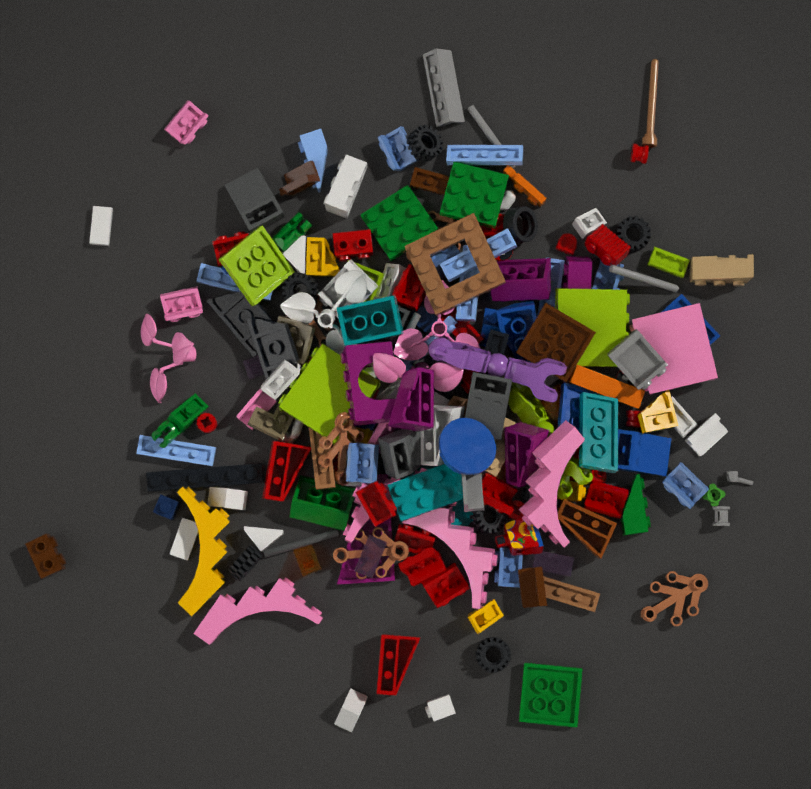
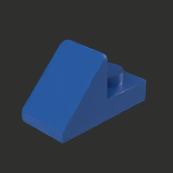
M485 308L481 336L484 341L479 344L481 347H486L490 329L500 332L495 309Z

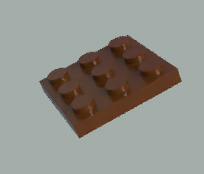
M545 303L516 353L532 363H537L544 358H551L564 363L567 366L564 375L554 376L567 382L596 332Z

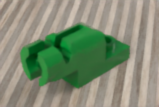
M299 212L272 238L282 254L312 227L310 222L306 220L300 226V230H297V225L304 219L303 215Z
M196 393L175 409L167 420L152 433V439L156 441L163 431L165 433L170 431L159 445L162 448L167 447L191 426L193 421L205 412L209 406Z

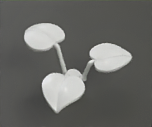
M348 271L338 277L334 288L342 296L331 310L325 309L319 314L314 309L316 305L314 298L305 292L292 295L280 307L290 319L309 324L313 321L315 313L321 327L335 328L336 330L328 333L326 345L340 355L345 345L341 328L333 324L336 317L334 311L344 298L348 302L356 303L365 297L367 283L365 274L362 271Z

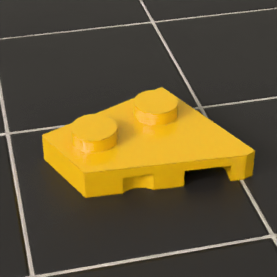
M306 238V275L335 277L340 271L326 238Z
M670 390L660 394L638 414L642 434L679 426Z

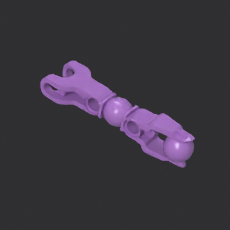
M436 338L429 345V354L437 362H447L460 369H468L484 374L487 371L491 376H504V378L512 379V382L528 386L537 399L555 402L558 394L555 389L545 385V379L550 375H564L567 369L564 363L551 358L541 359L537 363H530L510 357L507 359L506 356L500 353L491 355L489 351L470 346L467 343L452 342L446 338Z

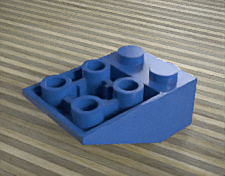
M618 429V470L667 477L671 438Z

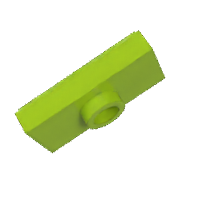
M654 247L647 265L684 278L690 260Z

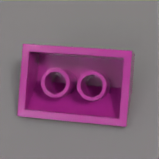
M551 258L497 261L506 283L491 290L492 301L544 300L550 298Z

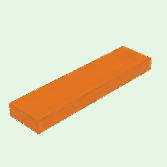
M576 365L569 379L571 384L603 396L617 398L618 402L639 409L645 391L642 389L638 390L634 386L580 365Z

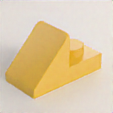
M493 599L480 609L469 613L468 619L476 633L479 634L504 615L495 599Z

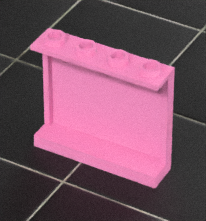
M700 303L632 319L633 324L629 325L630 331L633 332L637 329L668 364L665 367L667 369L665 373L660 377L656 375L651 379L652 383L645 389V392L649 391V394L653 395L658 392L718 379Z

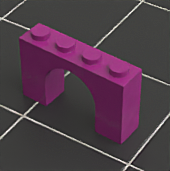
M392 342L347 345L340 354L341 363H345L343 379L344 382H347L348 386L346 400L350 401L351 409H348L350 420L354 421L353 426L390 421L396 398L374 400L367 397L359 387L358 377L362 370L373 367L374 353H384L393 356Z

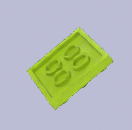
M263 225L256 228L218 259L251 306L258 304L295 272Z

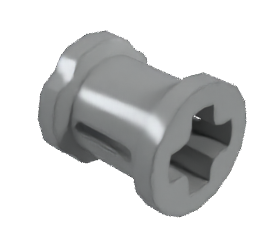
M713 506L715 516L713 526H730L728 522V510H730V507Z

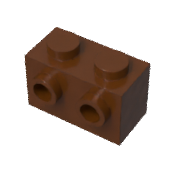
M44 534L25 543L41 579H46L66 569L64 566L66 560L62 553H58L56 548L58 543L54 536Z

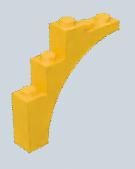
M182 487L177 493L188 505L194 516L199 532L200 555L195 577L189 589L178 601V604L193 616L225 583L223 580L225 576L217 568L213 570L212 567L227 553L225 549L227 545L220 538L216 540L214 537L230 521L227 519L229 514L222 508L220 510L215 508L210 513L208 511L210 507L203 500L199 502L195 498L197 494L190 487L186 489Z

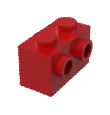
M371 229L333 233L335 258L339 259V261H348L352 257L368 259L373 255Z

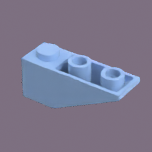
M321 129L300 135L301 141L298 142L300 152H305L307 158L304 160V163L314 161L320 182L312 185V187L317 188L318 193L321 192L328 152Z

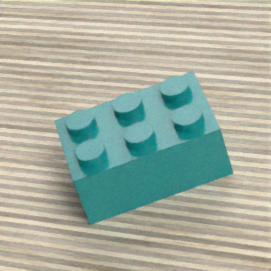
M394 295L337 308L345 346L404 334L397 299Z

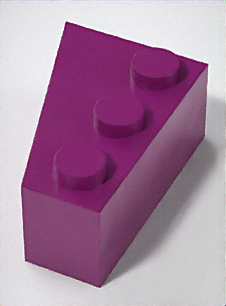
M566 256V264L563 267V274L565 275L563 288L591 289L592 261L588 256Z
M417 367L403 373L388 426L417 432L434 428V370Z
M520 422L504 428L506 483L517 487L527 485L525 481L540 468L535 463L537 458L532 452L547 439L549 433L547 429Z

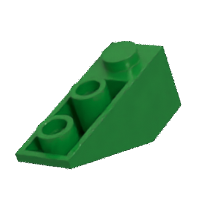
M640 474L634 475L621 517L623 535L649 532L648 528L651 527L650 518L646 516L645 509L648 508L647 498L643 497L642 490L645 489L644 479L640 478Z

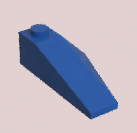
M534 300L514 303L496 310L499 330L510 335L507 344L514 357L532 363L517 354L516 351L536 319Z

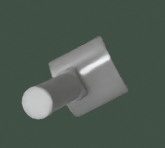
M738 471L727 472L728 482L753 485V481L738 478Z

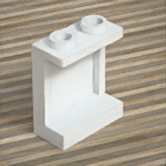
M349 260L318 295L320 296L319 300L326 307L329 305L333 308L342 296L335 291L336 280L342 274L353 270L362 271L365 274L367 283L366 295L361 301L356 303L348 302L344 298L338 307L364 302L379 286L352 260ZM336 308V310L334 311V313H335V316L339 319L338 313H337V308Z

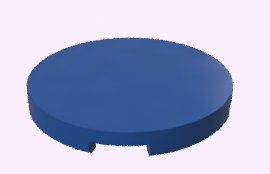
M459 418L448 423L439 435V454L445 465L458 474L478 475L484 472L494 461L496 443L492 433L481 422L470 418Z

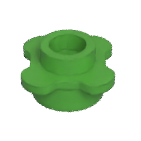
M710 484L709 490L702 498L708 500L711 506H718L719 501L725 497V492L717 488L716 484Z

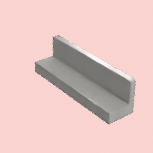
M436 48L423 54L436 127H443L450 123H464L465 120L451 50Z
M481 473L478 475L462 474L464 512L484 511Z

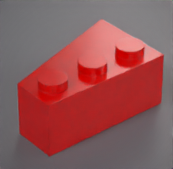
M272 441L262 499L284 501L311 447Z
M381 634L377 694L397 695L420 637Z

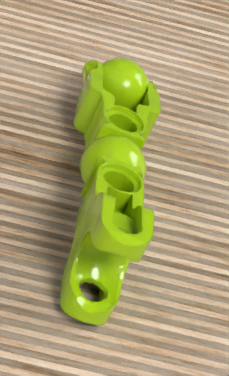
M512 382L508 401L511 410L518 415L522 423L549 430V437L555 431V428L550 422H547L549 418L540 399L533 395L528 386ZM573 456L568 461L560 479L557 496L560 499L568 498L573 492L570 476L580 485H587L593 479L590 469L579 467V459Z

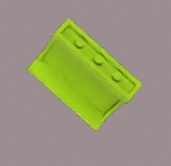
M555 288V308L596 332L577 365L618 367L607 353L629 335L626 332V324H629V313L626 312L627 305L630 303V295L627 293V290Z
M322 344L320 348L316 347L311 354L313 358L309 364L306 362L300 370L302 374L290 384L289 388L291 390L287 395L283 394L278 403L280 404L279 410L281 412L285 411L321 436L327 437L335 427L336 417L342 412L348 413V409L351 408L350 401L346 400L347 382H344L343 379L345 363H341V356ZM364 370L359 373L358 384L361 391L367 397L372 398L380 386V381ZM338 434V436L333 440V442H332V445H333V446H334V444L337 442V440L339 439V434Z

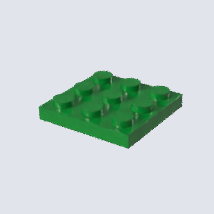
M453 162L440 216L460 220L474 213L479 225L495 229L509 175Z
M408 185L360 215L368 229H371L372 235L390 261L407 252L404 246L438 230V227Z
M524 662L519 722L578 727L583 669Z

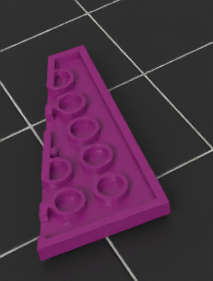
M377 475L378 483L382 482L384 484L388 475ZM391 518L374 527L369 519L361 528L365 535L380 548H389L381 539L374 538L372 533L375 528L380 527L392 539ZM381 530L375 531V536L380 537L382 535ZM359 531L356 538H361L363 533ZM355 538L352 543L348 542L346 548L347 551L369 549ZM381 556L369 570L367 577L359 579L356 576V571L362 568L370 557L348 559L342 563L337 584L395 581L394 564L388 569L385 577H377L375 573L376 568L382 566L389 558V556ZM383 568L378 569V575L383 576L385 570ZM364 570L358 572L359 577H364L366 574Z

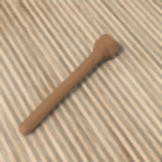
M657 59L651 61L647 130L642 138V146L649 145V148L657 147V138L654 134L659 65Z

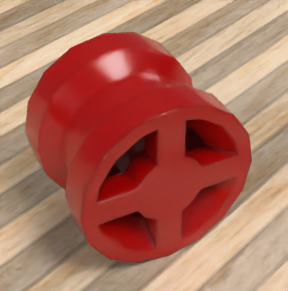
M633 143L630 161L633 163L640 161L642 164H646L649 145L639 146Z
M626 411L627 421L625 422V427L641 428L638 414L641 411Z
M203 413L197 419V426L202 432L211 433L217 427V420L212 414Z
M517 500L512 501L514 511L508 517L512 520L523 517L524 515L519 509L524 503Z

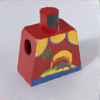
M522 517L506 523L503 530L504 535L495 537L497 548L508 546L512 556L540 554L544 547L539 529L534 525L528 526Z

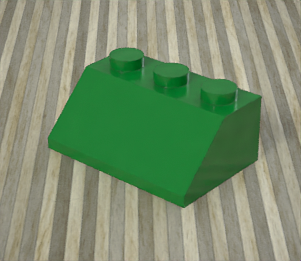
M300 475L292 499L289 517L344 531L350 517L354 496L352 495L355 489L335 484L336 488L316 490L314 478Z

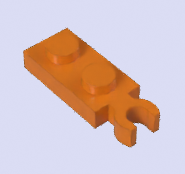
M508 165L503 170V174L509 175V179L513 181V187L519 193L523 192L527 195V200L532 205L541 207L545 203L547 198L519 173L517 174L511 166Z

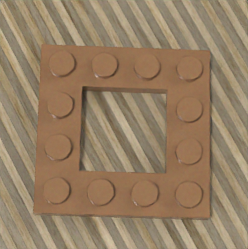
M474 213L404 246L436 316L506 283ZM465 240L480 273L445 289L431 256Z

